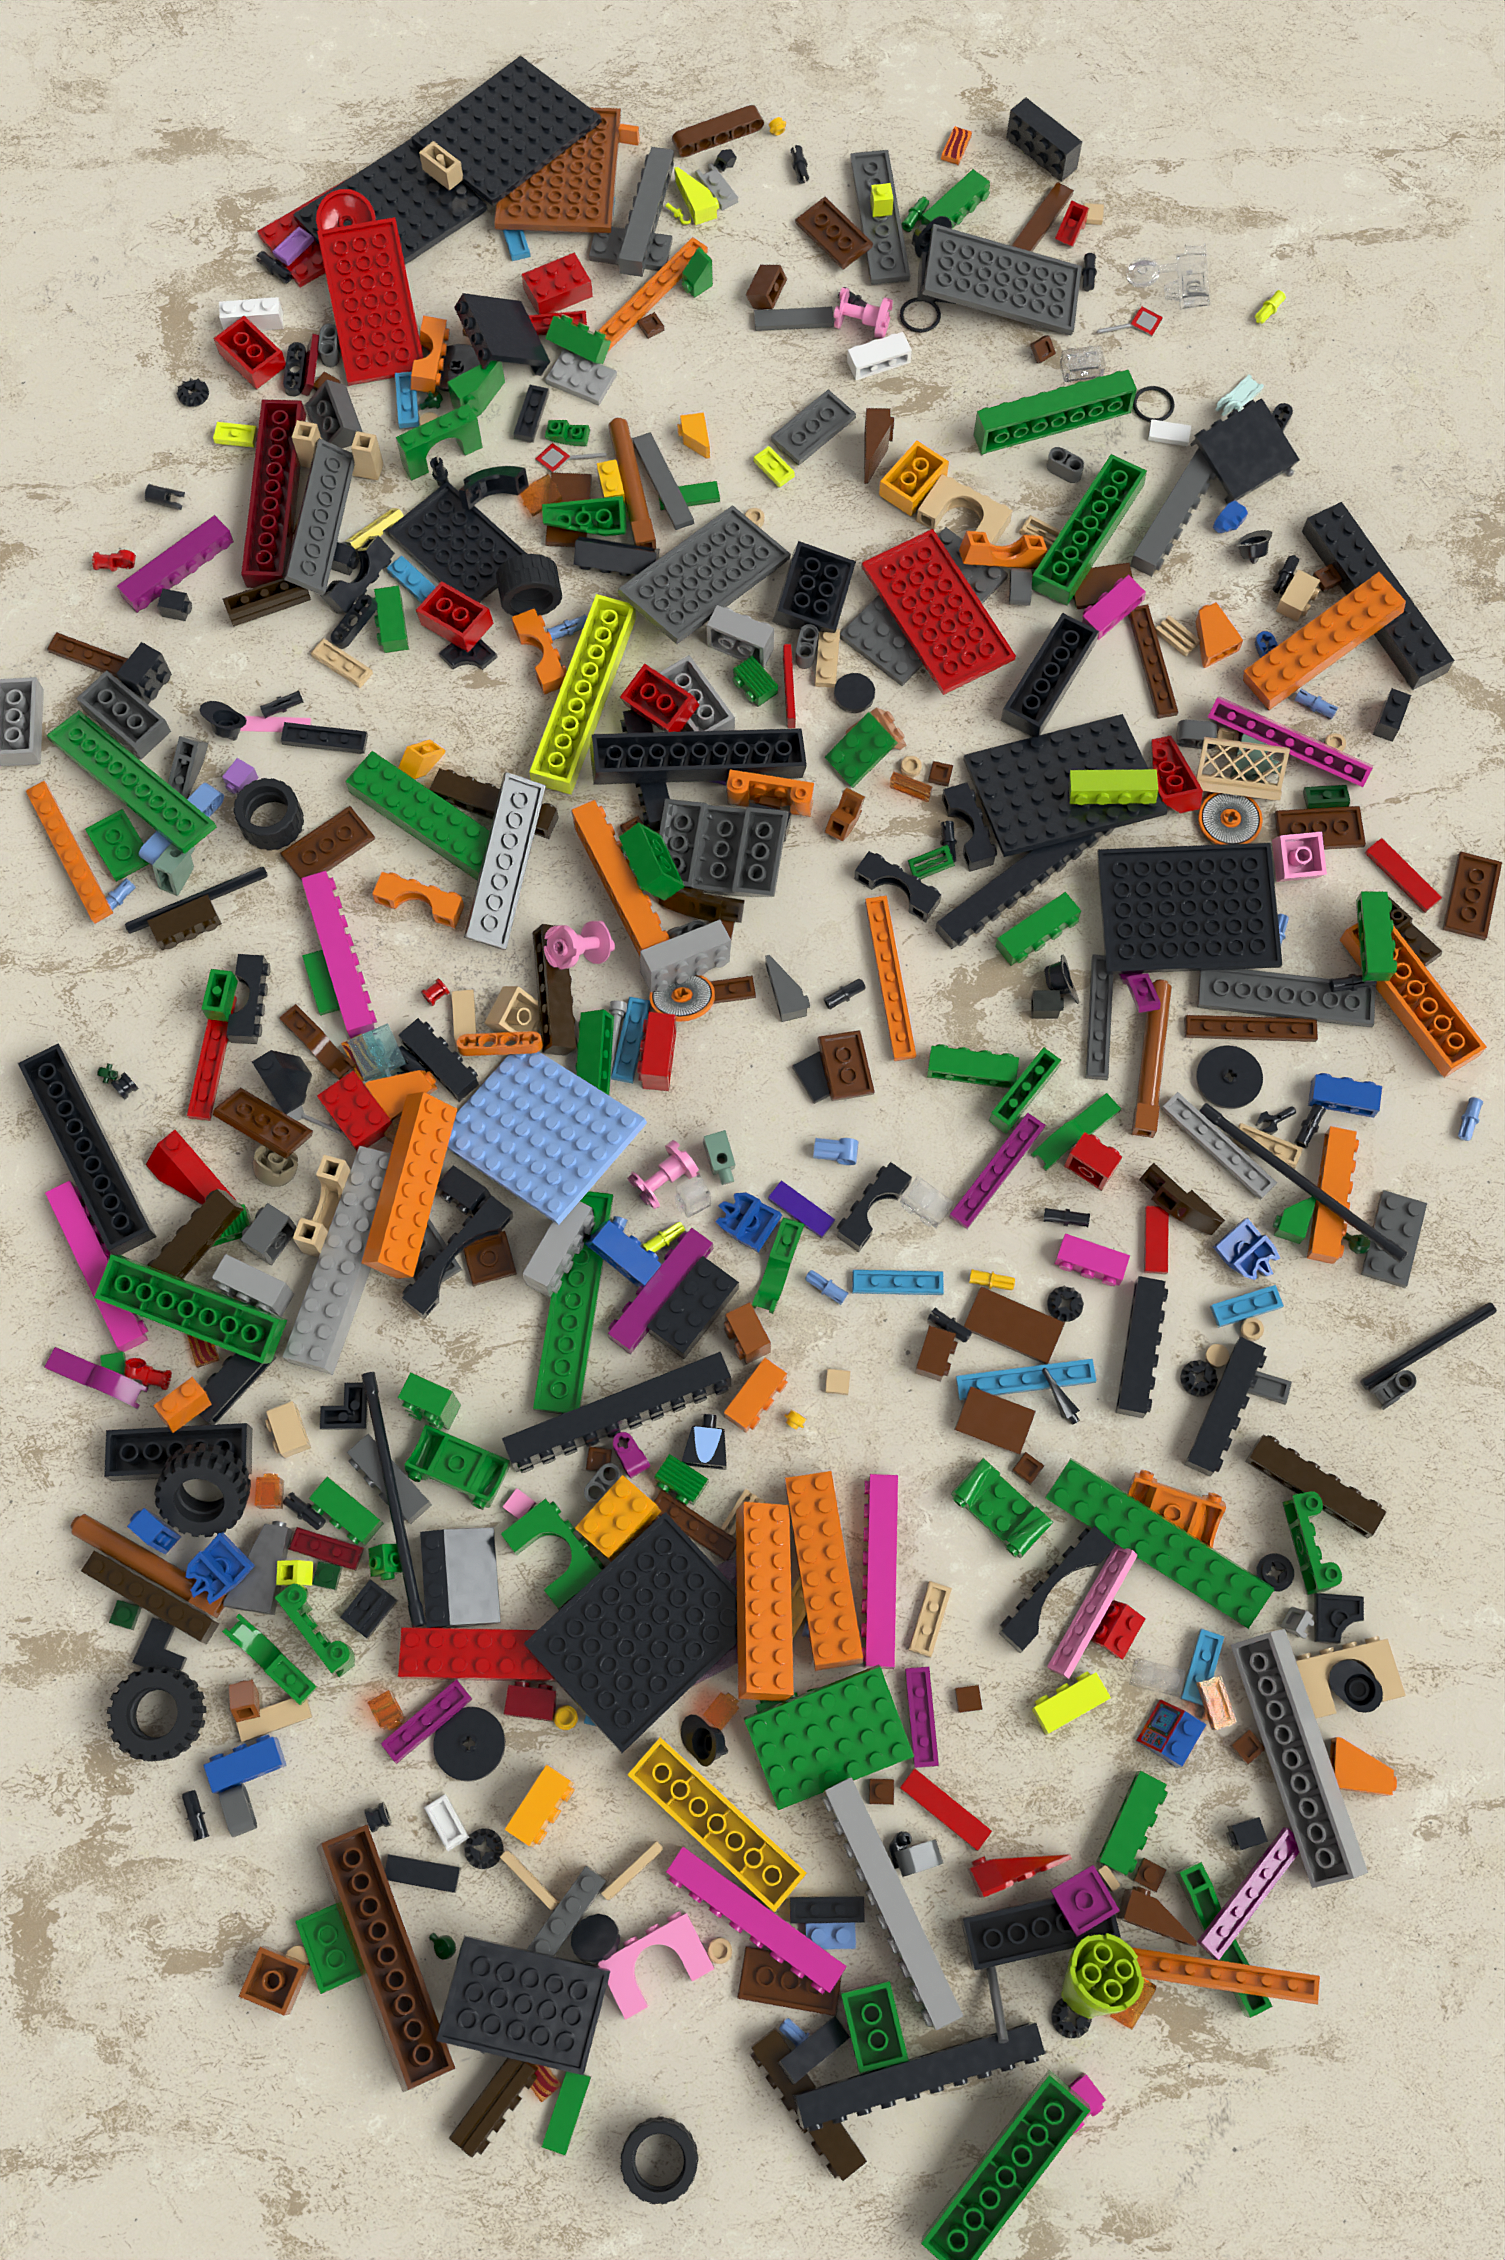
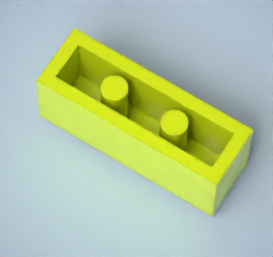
M1087 1671L1076 1677L1078 1683L1071 1687L1066 1683L1055 1689L1057 1693L1055 1696L1049 1698L1046 1694L1034 1701L1036 1706L1031 1710L1045 1735L1111 1698L1097 1672L1090 1675Z

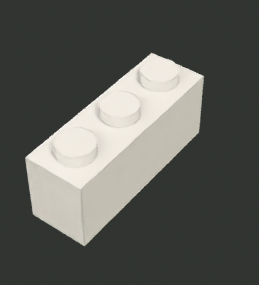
M279 297L219 302V317L223 330L242 316L250 320L260 331L284 329L283 311Z
M900 332L848 349L847 363L855 380H859L911 363L912 350L904 333Z

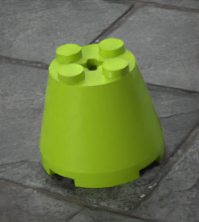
M1106 1933L1105 1935L1085 1937L1075 1946L1070 1955L1062 1984L1061 1996L1063 2000L1067 2002L1074 2012L1088 2019L1119 2013L1128 2009L1137 2001L1144 1985V1977H1142L1137 1961V1954L1125 1941Z

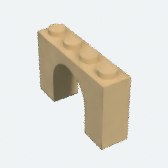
M297 420L292 440L300 465L310 468L316 442L319 438H322L317 424ZM356 431L351 447V453L355 461L352 476L379 481L384 463L377 437L374 434Z
M942 474L919 507L916 522L935 530L949 510L957 507L969 508L976 512L981 519V523L976 531L986 532L988 541L996 545L1011 522L1013 510L1004 504L992 500L989 496L982 495L971 487L964 486L955 479Z
M323 1155L316 1174L321 1183L318 1207L312 1220L300 1218L293 1236L294 1242L304 1254L317 1258L320 1256L350 1173V1168L345 1160Z
M1379 1636L1365 1639L1366 1644L1357 1646L1356 1642L1342 1645L1343 1650L1334 1651L1333 1647L1319 1651L1320 1655L1311 1657V1653L1296 1656V1663L1316 1719L1337 1713L1330 1693L1328 1678L1331 1669L1339 1661H1356L1371 1673L1381 1684L1383 1690L1382 1702L1406 1696L1388 1638L1380 1640Z

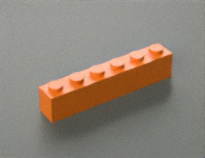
M1330 1126L1324 1136L1317 1186L1350 1210V1202H1347V1198L1353 1188V1181H1350V1177L1356 1167V1160H1353V1156L1359 1146V1140L1356 1139L1357 1131ZM1317 1200L1314 1206L1307 1259L1334 1264L1343 1256L1344 1245L1341 1244L1342 1236L1344 1237L1346 1234L1347 1223H1344L1342 1218Z

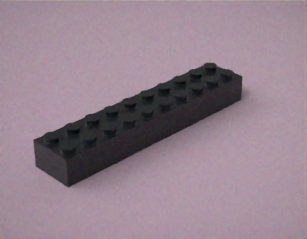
M1341 501L1308 517L1302 533L1325 566L1332 564L1342 578L1339 586L1346 595L1380 572L1406 601L1404 612L1377 631L1374 636L1411 689L1414 690L1448 673L1455 660Z
M802 728L592 734L590 741L593 785L728 781L730 770L787 779L803 778L807 767Z
M57 1043L19 1062L18 1065L108 1251L114 1255H122L156 1238L157 1236L65 1050Z
M720 1351L506 1436L502 1440L515 1471L526 1473L533 1470L536 1464L541 1462L543 1465L556 1460V1456L561 1454L565 1456L571 1455L578 1451L577 1448L584 1445L586 1447L594 1446L600 1442L599 1439L606 1436L613 1438L626 1428H630V1430L636 1429L643 1425L642 1422L649 1419L651 1421L659 1420L664 1417V1413L671 1410L673 1413L679 1412L686 1408V1404L691 1402L695 1404L707 1400V1396L711 1394H724L732 1386L731 1375Z

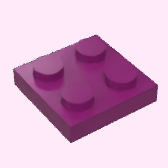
M1094 1865L1089 1866L1050 1890L1076 1937L1120 1911Z

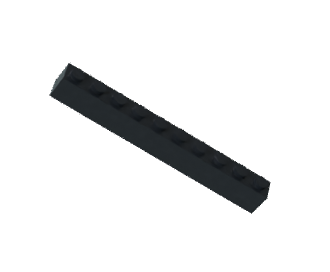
M1114 829L1032 850L937 921L935 931L951 949L957 945L962 946L967 942L970 935L973 933L978 934L983 930L986 923L990 920L993 922L998 919L1003 910L1014 907L1019 898L1030 895L1035 886L1039 883L1042 885L1047 882L1051 874L1055 871L1058 873L1063 870L1068 861L1071 859L1076 860L1081 856L1084 849L1087 847L1092 848L1099 841L1100 837L1103 835L1108 836Z
M1029 2022L1007 2029L1008 2042L1006 2043L998 2042L996 2032L917 2056L906 2062L882 2067L793 2094L800 2127L808 2128L809 2132L823 2128V2122L832 2120L833 2124L841 2123L848 2120L847 2115L857 2113V2116H863L872 2113L871 2108L881 2105V2108L885 2109L895 2106V2100L905 2098L906 2101L920 2098V2093L929 2090L930 2094L945 2090L943 2085L953 2083L954 2087L968 2083L967 2078L977 2075L978 2079L992 2076L991 2071L1001 2068V2072L1015 2069V2063L1024 2061L1025 2065L1040 2061L1039 2056L1044 2055L1045 2050L1037 2023Z

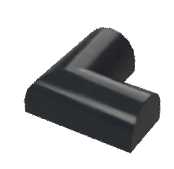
M363 1382L344 1383V1406H320V1430L367 1429L368 1400L365 1395Z

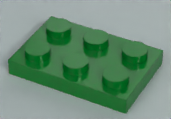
M868 712L825 758L845 781L854 788L898 742L873 714Z
M123 809L85 828L116 882L149 865L148 862L139 857V851L144 843Z
M336 1903L295 1921L320 1994L361 1977Z

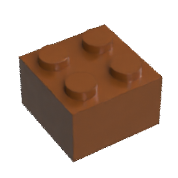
M750 1302L725 1314L724 1331L729 1340H734V1350L739 1360L743 1359L747 1365L771 1353V1341Z
M260 1946L238 1997L283 2016L290 2015L309 1971L310 1964L268 1946Z

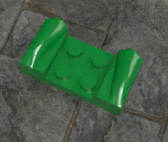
M425 1424L420 1439L404 1466L405 1471L408 1473V1478L420 1482L430 1478L469 1495V1499L472 1501L471 1504L483 1510L485 1507H491L510 1468V1460Z
M983 1458L952 1491V1499L961 1508L965 1507L1001 1540L1011 1555L1014 1557L1018 1556L1021 1559L1054 1522L1037 1506L1034 1507L1000 1476L1001 1473Z
M1312 1491L1292 1495L1291 1500L1284 1501L1282 1504L1306 1593L1311 1595L1326 1592L1341 1583L1342 1572L1340 1567L1334 1562L1323 1564L1320 1562L1322 1560V1552L1320 1547L1316 1546L1314 1536H1316L1315 1527L1309 1520L1321 1513L1323 1508L1321 1497Z
M291 1584L279 1593L275 1599L331 1674L336 1673L340 1678L355 1666V1654L352 1648L341 1641L331 1643L325 1634H322L320 1631L317 1632L315 1628L318 1627V1624L311 1615H308L313 1608L307 1602L309 1597L307 1588L299 1584Z

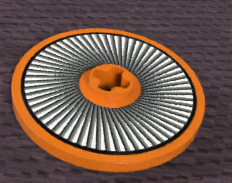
M1215 792L1202 803L1198 822L1204 836L1215 845L1246 844L1253 842L1259 835L1263 818L1258 804L1251 797ZM1229 816L1233 817L1232 822L1228 821Z
M694 975L683 983L678 984L676 982L669 985L663 991L656 990L650 992V1005L654 1012L675 1014L676 1022L690 1021L701 1017L710 1010L715 1001V991L712 983L702 975Z

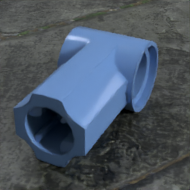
M815 1138L813 1158L835 1160L842 1165H855L857 1163L859 1142L852 1138H841L839 1140Z

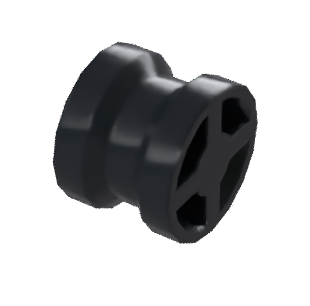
M125 1072L121 1074L119 1080L111 1082V1085L124 1100L129 1097V1093L139 1089Z
M384 1802L379 1803L376 1808L364 1810L372 1833L378 1831L379 1827L391 1826L390 1815Z

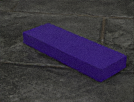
M782 1180L768 1197L769 1201L799 1223L804 1224L806 1228L821 1239L835 1222L833 1217Z

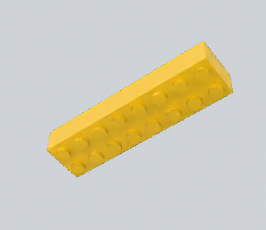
M661 1737L627 1774L773 1912L779 1908L807 1874Z

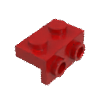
M1113 1600L1091 1641L1102 1646L1115 1657L1123 1660L1146 1618L1128 1604Z

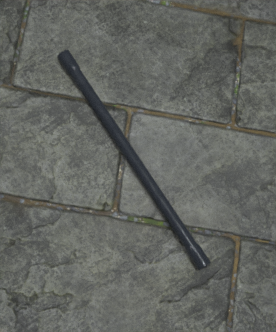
M1205 1103L1199 1110L1211 1123L1221 1128L1369 1238L1393 1259L1400 1263L1406 1257L1408 1252L1363 1221L1224 1118L1212 1106Z
M367 1372L362 1374L361 1377L368 1400L408 1600L411 1626L415 1628L426 1625L419 1598L378 1395L379 1389L375 1372Z

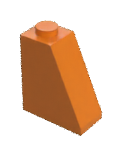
M1217 602L1201 607L1195 623L1198 639L1200 640L1199 648L1202 665L1204 668H1207L1238 652L1243 639Z
M423 1070L365 1083L390 1120H397L401 1117L407 1094L425 1092L430 1095L438 1089L435 1085L437 1081L429 1071L426 1073Z
M1341 1737L1331 1738L1330 1762L1340 1790L1382 1796L1393 1795V1791L1397 1787V1778L1394 1776L1393 1769Z

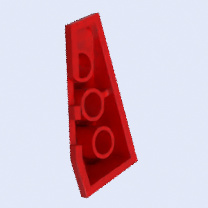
M1170 735L1152 739L1153 769H1157L1158 793L1162 802L1179 813L1200 809L1203 789L1173 737Z
M176 1129L157 1143L145 1164L160 1182L190 1197L201 1205L206 1202L207 1195L216 1189L226 1191L236 1200Z
M1068 1854L986 1860L984 1856L972 1861L973 1867L968 1868V1871L979 1897L985 1898L1013 1886L1017 1881L1029 1879L1036 1875V1873L1044 1872L1072 1860V1857Z

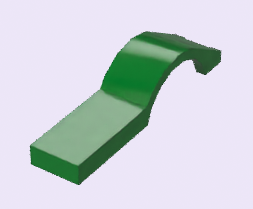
M1108 1093L1104 1094L1076 1118L1057 1129L1031 1156L1035 1158L1038 1155L1045 1162L1046 1165L1043 1166V1169L1047 1171L1070 1148L1077 1144L1084 1132L1088 1135L1093 1134L1117 1115L1121 1108Z
M783 1217L769 1255L762 1282L752 1303L753 1308L760 1307L769 1310L771 1314L774 1313L803 1232L804 1224Z
M239 1613L236 1616L239 1621L230 1631L225 1628L222 1632L243 1649L299 1705H302L318 1686L297 1668L263 1633Z

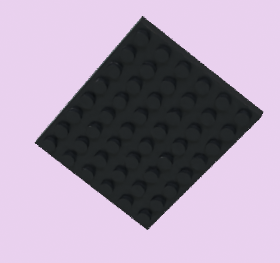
M520 55L413 135L411 140L412 144L420 150H423L434 141L461 162L463 180L461 182L494 206L602 122V116Z
M409 139L294 213L293 216L294 220L306 232L312 235L320 246L317 233L319 230L316 223L319 204L324 197L339 189L354 190L362 194L370 202L374 209L376 220L396 218L404 263L406 265L488 211L487 204L463 182H459L451 190H448L422 169L419 153L421 150L412 144V140ZM350 221L344 222V226L351 225Z
M1123 714L1039 735V737L1035 736L965 754L963 757L1003 857L1167 815V807L1162 802L1159 793L1157 794L1156 803L1070 804V770L1148 769Z
M1271 843L1098 849L1097 861L1106 974L1282 967Z
M665 1512L524 1642L523 1645L622 1754L738 1642L737 1589Z

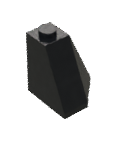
M270 1050L252 1061L263 1082L286 1115L305 1103L306 1091L311 1081L312 1073L300 1056Z

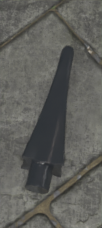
M1043 1368L1042 1373L1051 1388L1062 1418L1069 1419L1072 1425L1080 1421L1076 1414L1080 1410L1058 1386L1048 1370Z

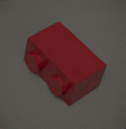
M515 1681L514 1685H508L504 1715L554 1722L558 1692L552 1690L553 1686L539 1684L538 1688H531L527 1682Z

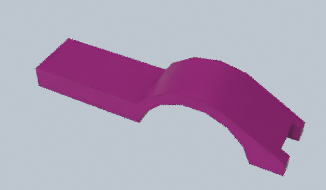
M1148 973L1119 974L1122 983L1128 986L1138 1013L1160 1009L1161 1002Z
M57 1347L53 1349L44 1366L49 1371L86 1387L101 1391L136 1409L140 1406L136 1403V1400L141 1390L147 1393L149 1389L115 1371L91 1363Z

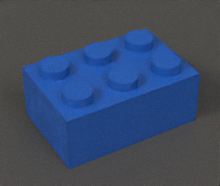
M614 1220L613 1222H602L586 1241L585 1245L636 1287L645 1286L662 1265L657 1261L659 1257L651 1250L645 1251L640 1247L642 1243L633 1235L629 1237L622 1232L624 1228Z

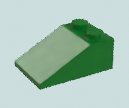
M491 361L486 369H483L480 364L448 381L451 403L454 410L469 404L476 417L480 416L505 383L502 362Z

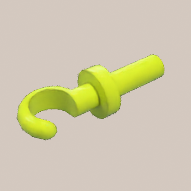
M666 204L665 207L674 213L675 218L679 217L682 224L688 225L691 223L690 217L689 221L683 220L684 214L681 213L682 210L680 208L676 209L671 204Z

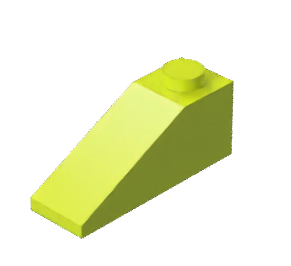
M675 167V183L695 225L716 219L717 209H719L717 198H713L708 188L679 167Z

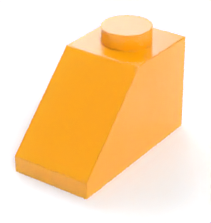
M704 412L680 415L681 424H677L678 436L683 438V444L704 458H710V444Z
M430 739L407 746L398 768L413 779L423 777L441 759L446 750Z

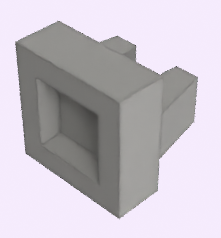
M1291 1606L1280 1627L1285 1629L1286 1632L1306 1639L1307 1633L1304 1631L1307 1625L1313 1627L1315 1622L1311 1619L1313 1615L1308 1611Z

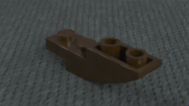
M683 887L665 901L659 898V904L663 907L696 919L710 922L725 920L741 923L743 919L745 900L704 894L702 889Z
M1388 896V899L1392 902V909L1389 913L1390 920H1393L1394 927L1424 966H1428L1442 955V950L1412 924L1413 918Z
M1155 1163L1149 1166L1139 1179L1154 1194L1151 1198L1152 1201L1171 1216L1198 1231L1213 1235L1225 1221L1193 1190L1186 1193Z

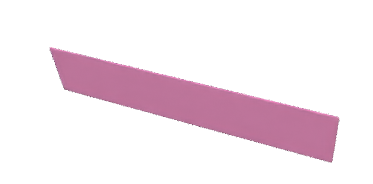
M245 716L247 722L240 731L282 732L284 722L311 725V718Z

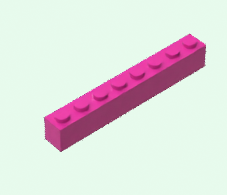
M1220 696L1216 698L1208 715V718L1268 745L1290 748V755L1361 787H1364L1373 769V765Z
M326 871L301 878L348 1035L351 1039L360 1034L364 1035L376 1031L374 1023H377L374 1010L370 1011L368 1007L371 999L368 991H364L362 985L366 984L362 971H357L356 966L360 965L356 952L352 953L350 948L354 946L351 934H346L345 928L348 927L345 915H340L339 909L343 907L339 896L335 897L333 890H337L334 878H329Z
M69 1180L45 1192L93 1297H95L111 1253L108 1251L105 1243L102 1242L101 1235L96 1224L91 1219L92 1216L82 1200L78 1187ZM94 1298L119 1350L126 1352L148 1341L146 1333L149 1332L143 1320L139 1321L137 1314Z
M870 1474L869 1481L865 1480L864 1495H869L868 1504H864V1518H868V1527L863 1529V1542L868 1543L867 1551H863V1565L867 1566V1575H862V1589H866V1599H862V1613H866V1623H861V1638H865V1647L861 1648L865 1668H871L879 1664L881 1669H894L898 1475Z
M682 1847L666 1871L670 1875L668 1880L678 1888H681L682 1885L691 1890L688 1894L699 1903L702 1900L706 1901L711 1905L708 1909L719 1918L725 1915L731 1920L729 1925L739 1933L744 1929L751 1935L749 1938L751 1942L760 1948L763 1945L767 1946L772 1950L769 1955L782 1964L786 1960L792 1965L790 1970L802 1979L804 1975L813 1980L811 1986L823 1994L825 1990L831 1993L847 1968L846 1965L686 1848Z

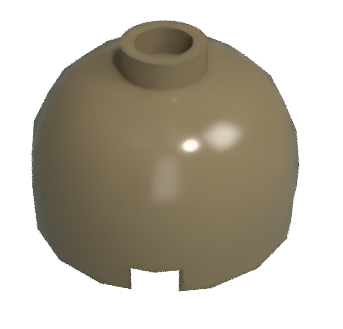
M263 1145L256 1149L252 1162L255 1177L261 1183L271 1187H281L289 1183L294 1178L298 1168V1156L294 1152L285 1159Z

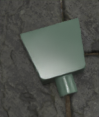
M1243 734L1240 742L1268 745ZM1239 748L1237 749L1235 757L1242 753ZM1254 749L1248 753V756L1255 762L1263 754L1260 750ZM1273 754L1269 756L1274 765L1280 762L1272 759ZM1244 756L1235 764L1242 771L1250 765V762ZM1267 759L1256 765L1261 773L1272 767ZM1232 767L1230 778L1238 773L1234 767ZM1254 768L1243 774L1247 780H1254L1259 776Z
M170 844L152 865L159 889L176 896L180 894L194 869L191 854L194 852L195 847L185 854L173 844Z
M726 1130L704 1136L703 1145L712 1174H719L722 1185L734 1182L731 1170L735 1169L736 1165ZM723 1158L726 1163L720 1164L717 1159Z

